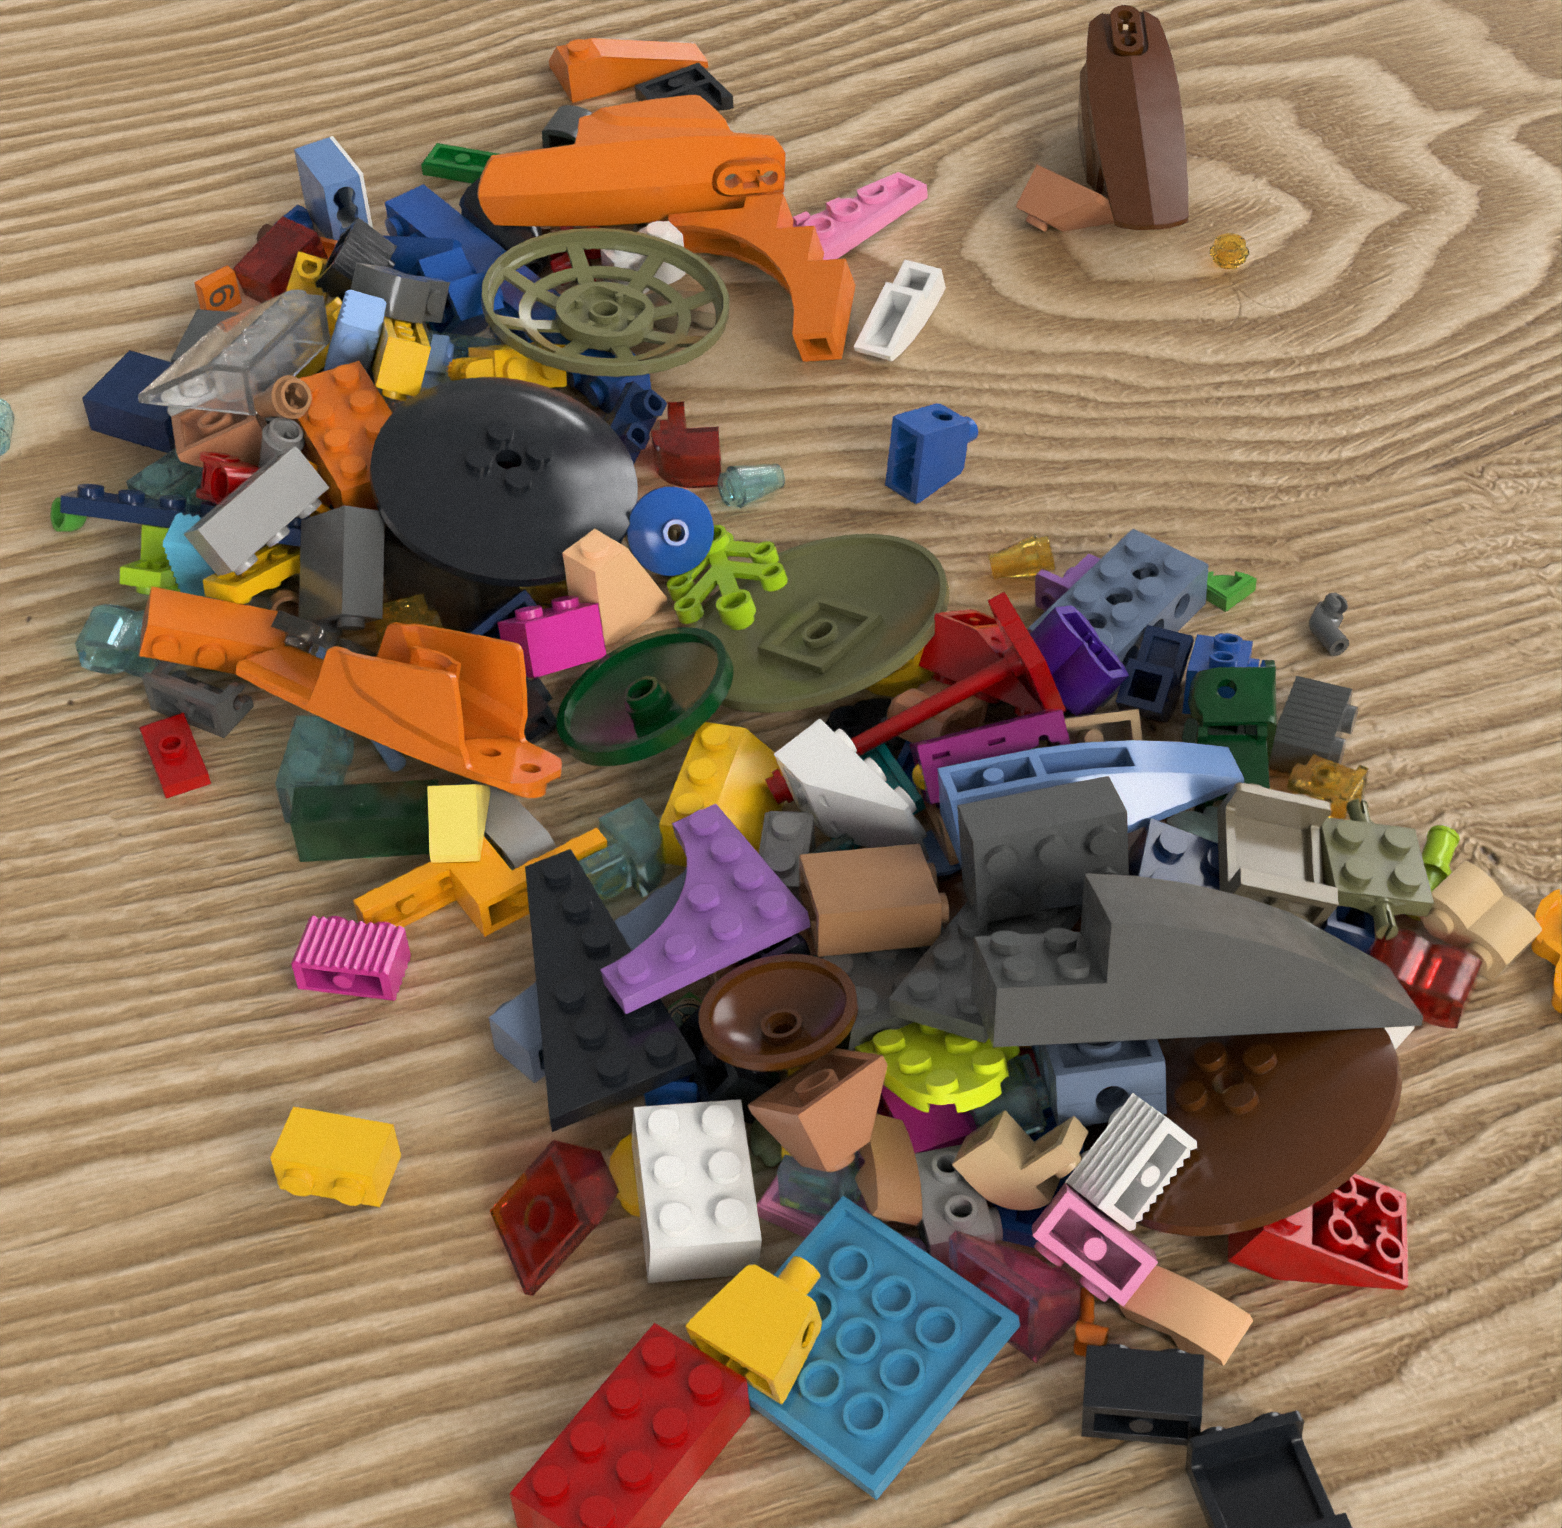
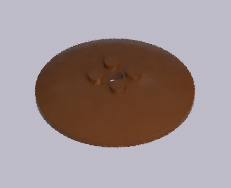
M1385 1028L1157 1039L1166 1063L1167 1114H1164V1116L1197 1141V1148L1190 1150V1157L1183 1159V1166L1177 1168L1176 1176L1170 1177V1184L1163 1186V1193L1156 1195V1202L1150 1204L1148 1212L1143 1213V1220L1136 1223L1156 1231L1183 1236H1214L1243 1232L1290 1217L1320 1201L1344 1184L1377 1150L1394 1121L1400 1103L1402 1071L1399 1057ZM1108 1122L1085 1127L1089 1132L1084 1141V1152L1091 1149L1108 1126Z

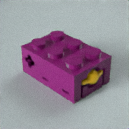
M1047 709L909 744L915 766L912 772V779L914 784L921 790L923 801L930 804L936 803V807L940 808L938 768L1030 750L1039 745V740H1047L1048 747L1071 744L1063 711L1061 709Z

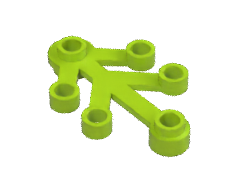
M714 525L712 545L704 560L694 569L684 574L673 576L666 584L672 600L676 601L674 610L679 621L683 624H690L701 619L704 615L701 603L718 585L722 596L717 600L716 608L722 623L729 626L732 630H742L749 627L755 620L756 607L750 592L739 589L735 578L759 580L765 591H776L783 588L787 584L788 578L783 565L778 563L779 555L774 543L770 541L760 543L735 541L733 535L727 532L724 526ZM728 557L751 558L753 563L730 561ZM708 564H711V568L695 585L693 580Z

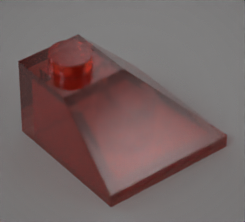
M552 1140L490 1210L525 1295L534 1296L597 1227L619 1193V1189L601 1151Z

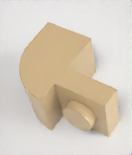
M1004 1110L965 1137L952 1165L988 1201L1012 1210H1033L1049 1204L1060 1179L1068 1175L1082 1160L1080 1150L1089 1131L1075 1116H1072L1034 1142L1008 1112Z

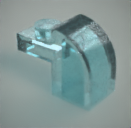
M638 798L598 818L600 832L607 839L608 847L578 861L602 901L617 896L631 886L643 898L660 884L665 874L666 862L662 831L659 828L660 822L641 798Z

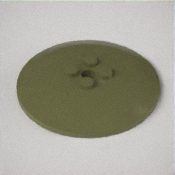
M842 535L812 541L778 553V563L783 565L788 578L787 584L779 590L765 591L759 580L735 578L739 589L750 592L756 607L755 620L749 627L742 630H732L729 626L722 623L716 608V602L722 596L720 589L703 606L704 615L702 618L691 623L690 627L703 629L716 635L723 643L732 660L734 669L733 681L727 696L721 704L722 706L740 711L760 713L801 710L833 702L857 693L886 678L911 660L934 636L935 613L947 612L950 589L940 561L925 547L913 541L891 535Z

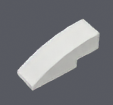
M904 260L894 282L885 283L854 345L855 351L893 361L898 357L926 324L946 289L942 270Z

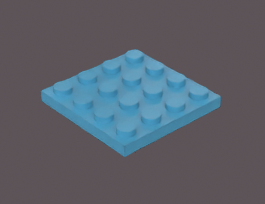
M842 1196L774 1274L778 1278L793 1256L805 1259L818 1270L821 1277L807 1296L811 1297L817 1304L822 1320L821 1331L783 1404H779L747 1384L749 1404L877 1500L1020 1327V1321L1017 1314L857 1204Z

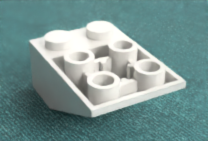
M818 719L774 753L797 807L802 812L814 815V825L825 836L868 848L920 843L926 861L930 859L923 842L927 834L912 814L917 808L911 797L899 786L893 790L885 782L887 781L885 774L873 759L868 757L863 761L856 754L857 749L854 743L843 730L839 728L833 732L821 719Z

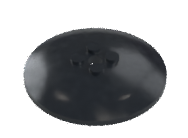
M500 377L467 378L427 389L410 398L395 410L382 426L372 450L370 484L373 498L379 513L396 537L411 551L432 565L453 575L489 585L529 587L566 580L562 552L593 529L621 543L630 526V513L638 499L637 476L632 459L615 431L594 411L570 396L549 387L518 379ZM508 461L514 463L517 467L504 469L497 463Z

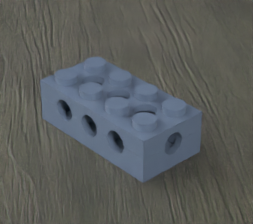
M1132 529L1027 630L1031 633L1055 607L1072 605L1089 621L1098 634L1100 641L1113 651L1126 669L1129 658L1137 659L1147 625L1178 632L1206 604L1209 564ZM1119 685V687L1100 705L1101 707H1103V706L1119 691L1120 685Z
M1157 1039L1031 1045L1057 1126L1072 1116H1075L1084 1127L1107 1123L1111 1114L1117 1108L1123 1106L1132 1093L1161 1114H1167L1166 1063Z

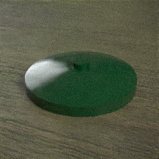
M671 628L636 638L602 657L575 681L563 698L557 713L556 720L558 722H556L558 734L574 758L593 766H618L654 756L691 735L716 712L727 696L733 681L734 669L732 660L723 643L716 635L699 628Z

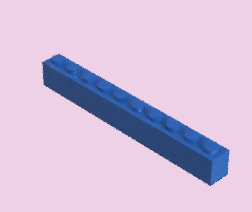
M424 184L385 202L388 218L385 220V226L390 236L456 239L462 242V249L466 259L469 258L472 261L476 274L488 270L495 260L506 252L504 248ZM525 265L516 270L533 283L541 279ZM505 280L500 285L504 296V308L498 315L519 318V303L524 292ZM553 288L548 290L559 297L561 295ZM536 301L531 311L532 320H555L556 310ZM509 329L526 342H534L527 336L525 331ZM539 332L553 344H563L566 346L571 342L562 336L561 333ZM589 348L580 354L598 358H615L613 353ZM566 371L567 384L579 390L594 407H599L606 414L612 412L626 383L634 381L644 390L651 389L650 374L610 377L591 376Z

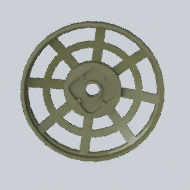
M569 229L528 239L499 256L487 270L482 282L481 306L485 320L492 331L507 346L543 365L591 376L622 377L645 375L666 371L686 364L703 355L716 344L724 333L729 318V294L724 281L715 269L700 256L668 240L621 229ZM584 250H619L645 255L647 258L638 271L614 266H589ZM561 252H567L572 266L570 269L552 273L535 283L516 271L521 266L536 259ZM666 262L689 274L705 290L684 299L673 287L654 276L662 263ZM594 279H615L627 281L630 283L628 285H624L614 282H595ZM505 280L524 292L519 303V318L494 313V298L499 286ZM571 281H577L578 285L563 292L560 297L548 291L558 285ZM648 288L661 295L670 304L654 307L651 300L642 292ZM538 301L556 310L555 320H532L531 311L534 303ZM713 302L716 322L711 332L706 336H687L691 326L690 311ZM677 315L678 327L674 334L653 331L654 321ZM509 329L525 331L527 336L542 348L526 342ZM539 332L561 333L562 336L571 342L565 347L560 348L545 339ZM642 342L662 345L652 351L636 356L629 349ZM676 347H687L682 351L664 356ZM589 348L613 353L615 358H598L580 354Z

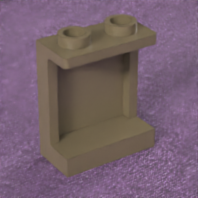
M1236 783L1217 809L1220 891L1240 895L1290 912L1320 928L1339 905L1338 888L1323 885L1320 828L1331 814L1330 802L1310 798L1304 794H1291L1264 788L1258 784Z

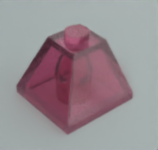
M957 1230L949 1237V1268L1019 1316L1020 1327L1007 1342L1035 1363L1079 1319L1080 1287L1076 1285L1072 1277L1064 1270L1056 1267L1051 1268L1035 1256Z

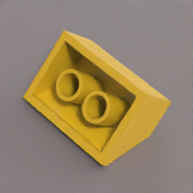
M705 722L696 730L659 823L664 863L687 867L686 855L675 837L672 823L713 804H717L759 854L765 813L782 811L784 802L779 805L777 804L765 779L773 775L772 771L779 769L781 772V769L774 756L775 752L746 728Z

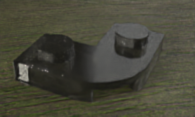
M280 610L271 627L287 635L284 641L285 644L306 653H310L312 647L327 652V649L338 646L354 653L377 657L376 653L351 640L341 639L330 634V632L317 624Z

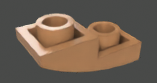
M876 1114L870 1142L859 1149V1153L865 1160V1163L855 1176V1181L872 1216L887 1222L897 1221L917 1226L922 1219V1193L918 1165L909 1134L902 1120Z

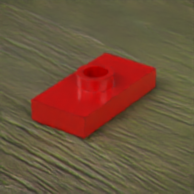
M184 713L139 727L166 799L211 784L208 771Z

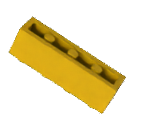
M384 316L381 334L371 362L375 386L382 389L381 394L383 396L407 401L408 395L414 397L420 393L431 350L423 324Z

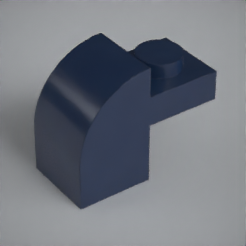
M1147 625L1137 659L1129 658L1126 670L1129 676L1121 683L1115 701L1118 709H1139V715L1165 723L1168 722L1176 709L1182 692L1181 681L1193 646V637Z

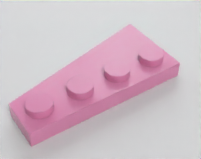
M897 172L857 189V197L843 199L838 197L827 202L826 210L811 216L806 211L794 216L793 227L815 226L824 251L823 260L838 259L928 198L927 184Z

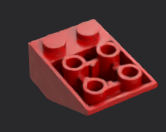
M974 609L935 613V634L925 645L918 666L932 671V679L944 684L953 685L1003 658L1002 652L1008 648L994 617ZM1012 674L974 695L976 698L989 703L998 704L1002 700L1014 705L1013 712L1019 716L1043 711L1023 675L1015 678Z
M1354 1174L1328 1196L1290 1217L1248 1231L1228 1234V1261L1275 1280L1405 1290L1408 1287L1406 1193Z

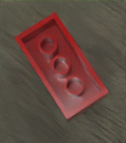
M654 1323L509 1493L517 1528H660L751 1415L747 1378Z

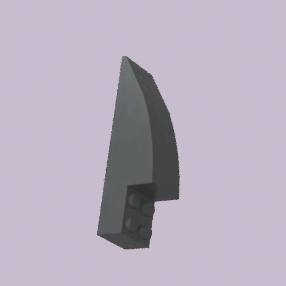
M1085 873L1080 932H1073L1064 928H1054L1039 934L997 931L991 936H974L971 995L993 1047L1422 1026L1423 1015L1385 963L1290 912L1240 895L1190 883L1142 876Z

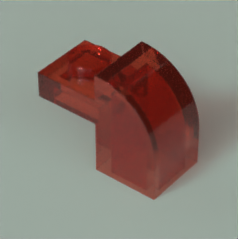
M684 401L668 402V420H660V430H651L656 472L663 480L678 487H722L719 426L687 428Z

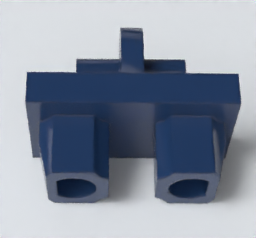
M634 381L625 384L612 412L604 415L603 420L619 436L634 465L640 451L645 449L650 439L649 433L657 418L662 416L667 403L654 390H644Z

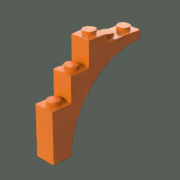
M784 193L747 196L744 208L669 214L668 221L683 234L684 248L693 253H710L733 257L754 265L776 279L792 298L794 308L792 335L803 362L842 359L856 285L846 258L823 260L824 251L815 226L793 227L794 220Z

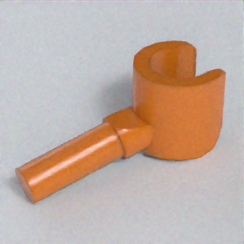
M1085 1287L1080 1290V1317L1075 1327L1076 1338L1073 1352L1083 1357H1086L1087 1345H1106L1109 1336L1108 1327L1094 1324V1295Z

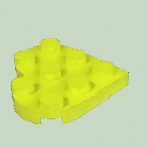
M916 1022L897 1030L881 1031L872 1040L855 1047V1051L883 1055L888 1064L883 1085L908 1105L929 1113L930 1104H955L957 1113L984 1106L999 1097L1002 1093L1000 1083L1005 1077H1009L1007 1061L1020 1053L1019 1046L993 1047L990 1039L983 1043Z

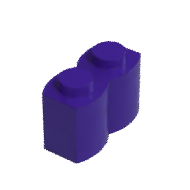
M1072 605L1055 607L1030 633L1047 662L1068 713L1076 716L1093 713L1129 676L1119 658L1108 646L1100 641L1098 634L1089 621Z

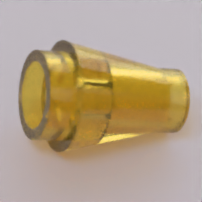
M1033 534L1002 550L988 554L994 580L1000 578L1035 577L1041 569L1048 572L1056 570L1048 535L1037 538V535Z

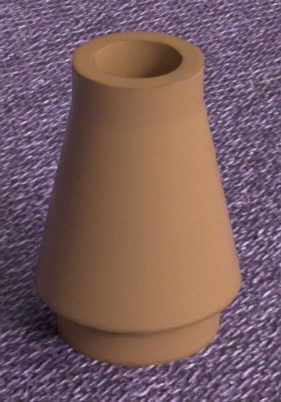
M283 376L265 391L256 395L254 408L260 416L265 418L298 419L307 412L311 405V390L303 380L295 376Z

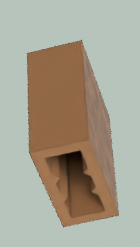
M920 843L799 855V899L802 906L808 912L811 926L809 931L818 957L931 946L941 934V924L948 923L949 921L947 896L945 892L938 893L934 863L926 862Z

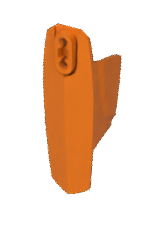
M699 95L658 98L604 107L591 115L580 117L578 133L573 145L491 155L481 174L477 196L485 215L494 225L607 226L668 221L669 214L744 208L747 196L782 194L786 177V153L774 136L735 133L731 131L726 119ZM774 171L770 176L762 177L766 172ZM729 174H736L734 178L725 180Z
M394 622L386 628L377 657L354 653L346 648L334 646L327 649L323 660L293 646H282L264 651L249 659L241 660L236 664V675L331 723L418 760L460 776L497 787L516 796L524 798L542 797L546 794L547 783L561 777V758L525 739L524 729L528 717L526 670L523 649L518 643L428 625Z

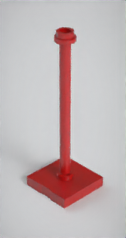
M1005 592L987 600L1008 648L1002 652L1003 658L852 738L851 740L857 749L856 754L858 756L865 754L1012 674L1015 678L1021 675L1024 676L1043 710L1061 709L1063 712L1066 711L1044 656ZM779 769L772 771L773 775L765 779L777 804L779 805L785 801L788 803L793 802V796L784 776H782Z

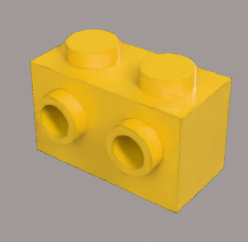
M293 1106L270 1159L279 1188L297 1196L315 1195L336 1199L350 1206L363 1204L380 1207L401 1158V1152L394 1124Z

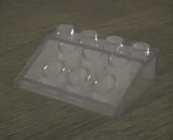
M290 290L219 322L138 395L139 403L255 416L257 412L254 408V399L258 393L265 391L283 376H296L331 342L324 296L310 295L304 290Z

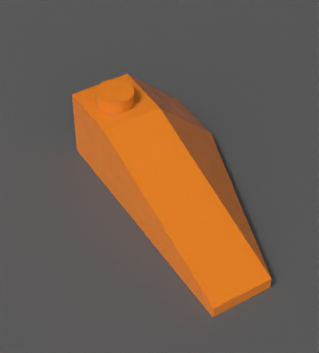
M599 38L576 39L566 45L556 47L549 59V67L572 103L632 88L640 83L696 63H700L704 68H708L707 59L695 43Z

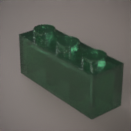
M438 779L294 788L290 825L300 862L430 854L427 786H439Z

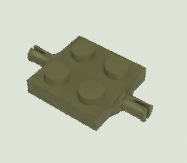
M1353 799L1346 806L1350 820L1328 817L1320 828L1325 885L1338 888V906L1353 907L1370 913L1373 916L1377 937L1382 939L1385 935V940L1396 937L1399 932L1394 915L1408 914L1427 917L1434 904L1415 829L1375 824L1370 819L1367 801L1362 799L1359 802V799Z

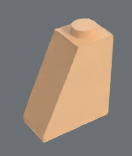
M593 529L562 552L568 595L578 596L579 602L598 603L606 651L667 604L665 594L629 549L596 529Z

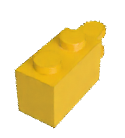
M535 342L530 343V344L535 345V346H537V347H539V348H542V347L538 346ZM554 344L560 348L565 347L563 344ZM507 345L468 347L469 357L452 359L446 371L448 372L447 376L453 381L467 378L500 377L532 382L549 388L567 386L566 371L546 366L527 358Z

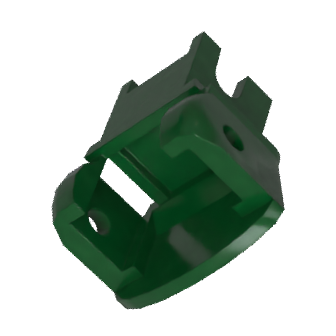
M1262 660L1260 667H1216L1199 671L1191 681L1188 696L1190 713L1194 718H1187L1184 725L1182 742L1228 747L1244 777V783L1258 784L1270 789L1268 766L1277 729L1275 660ZM1227 686L1235 691V695L1231 698H1223L1218 694L1217 690ZM1228 793L1194 806L1193 811L1203 814L1206 807L1213 806L1218 800H1224Z

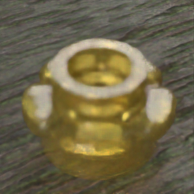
M1225 233L1215 238L1214 245L1210 248L1209 254L1219 267L1235 269L1246 262V257L1249 256V249L1246 247V240L1242 236L1234 233Z

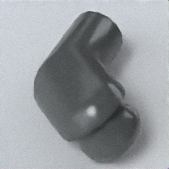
M1338 593L1327 594L1324 601L1316 605L1309 620L1310 630L1332 656L1342 654L1349 646V640L1339 629L1344 619L1342 614L1348 609V603Z

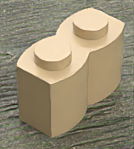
M1464 861L1431 892L1434 904L1427 917L1419 916L1424 927L1431 935L1454 946L1462 957L1464 964L1471 971L1491 981H1494L1516 960L1542 931L1540 924L1527 909L1515 900L1503 895L1491 877L1468 861Z

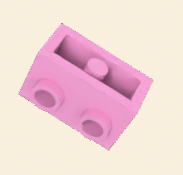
M1066 1182L1032 1225V1236L1038 1240L1034 1247L1055 1265L1061 1267L1066 1262L1083 1276L1079 1282L1089 1292L1104 1302L1111 1297L1124 1307L1158 1263L1153 1249Z

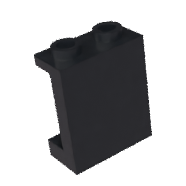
M1300 1411L1284 1414L1279 1412L1265 1413L1250 1423L1227 1429L1220 1426L1211 1427L1200 1432L1196 1437L1189 1439L1185 1470L1209 1528H1352L1346 1512L1337 1515L1334 1513L1303 1442L1304 1421Z

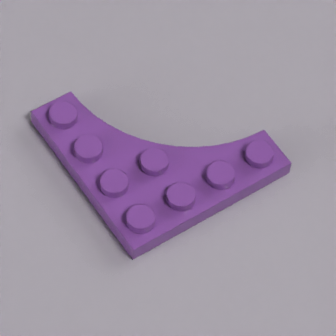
M717 804L698 810L672 823L675 837L687 858V873L684 887L672 912L662 925L637 948L619 960L600 969L604 985L625 1014L811 927L807 910Z

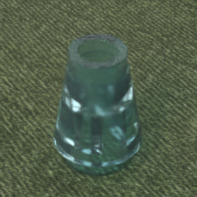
M777 463L729 466L726 472L720 473L718 477V489L723 502L727 506L735 505L738 508H742L777 489L783 488L785 484L783 470Z

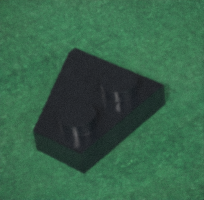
M700 63L635 85V95L638 101L699 95L717 111L734 108L733 95Z

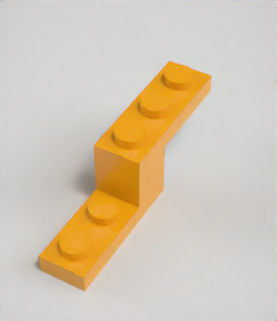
M596 827L511 870L484 837L480 861L431 863L430 861L354 899L353 903L358 922L362 921L365 924L369 922L373 924L388 922L396 927L399 925L405 927L457 901L483 936L486 937L530 914L525 866L571 849L590 882L611 872L607 839Z

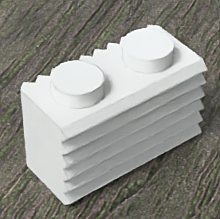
M1132 1093L1125 1104L1111 1114L1108 1126L1091 1149L1081 1154L1082 1160L1066 1180V1183L1128 1231L1135 1230L1136 1222L1143 1220V1213L1148 1212L1150 1204L1156 1202V1195L1163 1193V1186L1169 1185L1170 1177L1176 1176L1177 1168L1183 1166V1159L1189 1158L1190 1150L1197 1148V1141L1170 1119Z

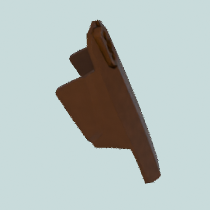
M1121 5L1113 8L1110 14L1101 13L1089 22L1086 63L1080 71L1078 134L1086 182L1099 194H1102L1103 183H1105L1115 226L1131 230L1169 229L1187 223L1189 217L1188 173L1179 84L1164 30L1159 19L1144 10L1139 12L1130 5ZM1123 24L1128 25L1127 30H1123Z

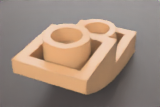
M1155 1265L1124 1307L1119 1304V1308L1126 1319L1171 1335L1179 1349L1191 1354L1204 1355V1359L1223 1366L1253 1322L1250 1314L1218 1294Z

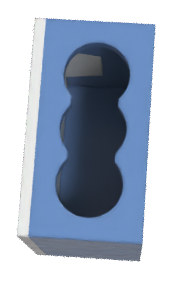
M331 136L294 149L306 209L309 212L310 218L325 238L338 241L341 234L358 217L373 228L363 173L337 140Z

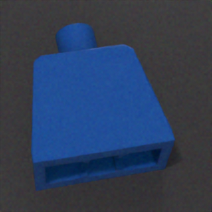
M937 403L893 416L885 486L914 504H918L960 475L965 466L967 444L978 437V427L974 420L967 416L963 417L948 407Z

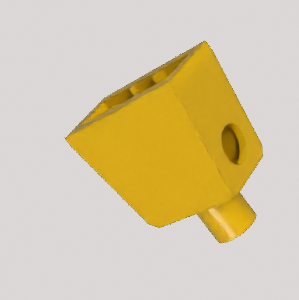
M793 1256L778 1278L756 1264L747 1265L686 1324L685 1327L693 1346L747 1378V1384L782 1405L821 1331L822 1320L817 1304L811 1297L807 1296L820 1279V1273L812 1264L798 1256Z

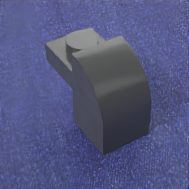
M356 263L351 290L384 299L386 302L385 317L420 324L423 321L441 323L450 282L438 278L408 275L385 266Z

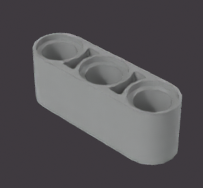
M466 778V779H464L463 781H461V782L455 784V785H471V784L487 785V784H484V783H481V782H478V781H475V780H472V779H469V778ZM489 785L491 793L484 837L511 870L557 848L547 830L511 793Z

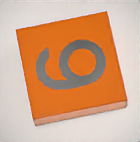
M227 265L194 282L201 310L226 312L242 303L235 271Z

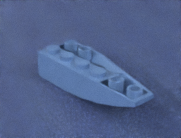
M1141 740L1084 742L1051 746L938 768L940 814L961 866L957 805L1109 776L1127 810L1128 833L1145 827L1150 818L1160 821L1229 793L1236 783H1244V777L1229 748L1223 746Z

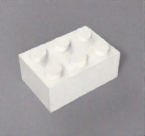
M741 1099L634 1107L631 1143L648 1283L736 1276L747 1265L756 1264L759 1266L762 1237Z

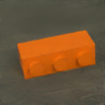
M151 586L142 620L139 656L236 674V664L239 661L249 659L264 651L285 646L287 613Z

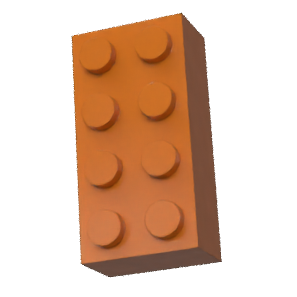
M360 361L340 365L337 368L299 378L309 386L312 401L307 412L302 417L291 420L297 422L304 432L305 445L301 453L307 460L319 466L317 473L329 486V489L324 493L334 509L342 506H352L378 510L370 484L371 456L375 440L382 426L393 413Z

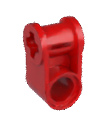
M201 452L199 460L203 462L201 488L196 489L195 497L214 502L218 505L261 467L242 461L239 457L231 454Z

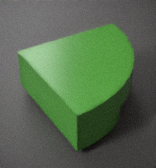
M1213 571L1208 572L1206 600L1224 612H1227L1256 590L1257 579L1248 574L1235 571V576H1213Z

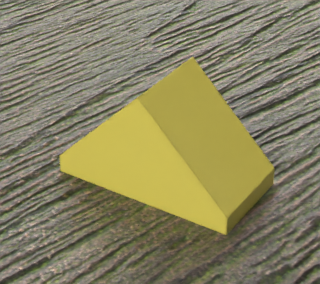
M489 785L427 786L431 863L480 861L491 793Z

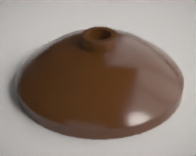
M773 955L743 964L719 979L707 992L699 1010V1026L702 1038L708 1049L724 1062L752 1071H785L812 1063L839 1045L855 1024L858 1015V998L851 978L836 964L811 955Z

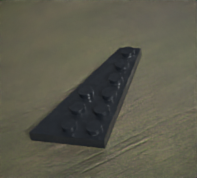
M572 850L563 851L525 866L549 1118L552 1132L698 1072L695 1055L660 998L625 1014L604 985L600 969L619 960L632 950Z

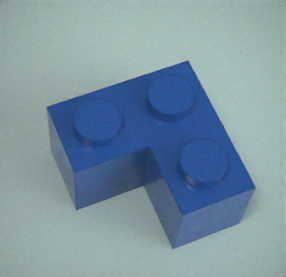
M462 247L419 259L408 273V275L438 278L450 282L442 322L428 323L433 334L449 336L452 343L480 335L489 326L481 306L482 282L487 270L476 274L474 264L469 258L466 259ZM500 286L494 298V313L497 315L504 308V296Z

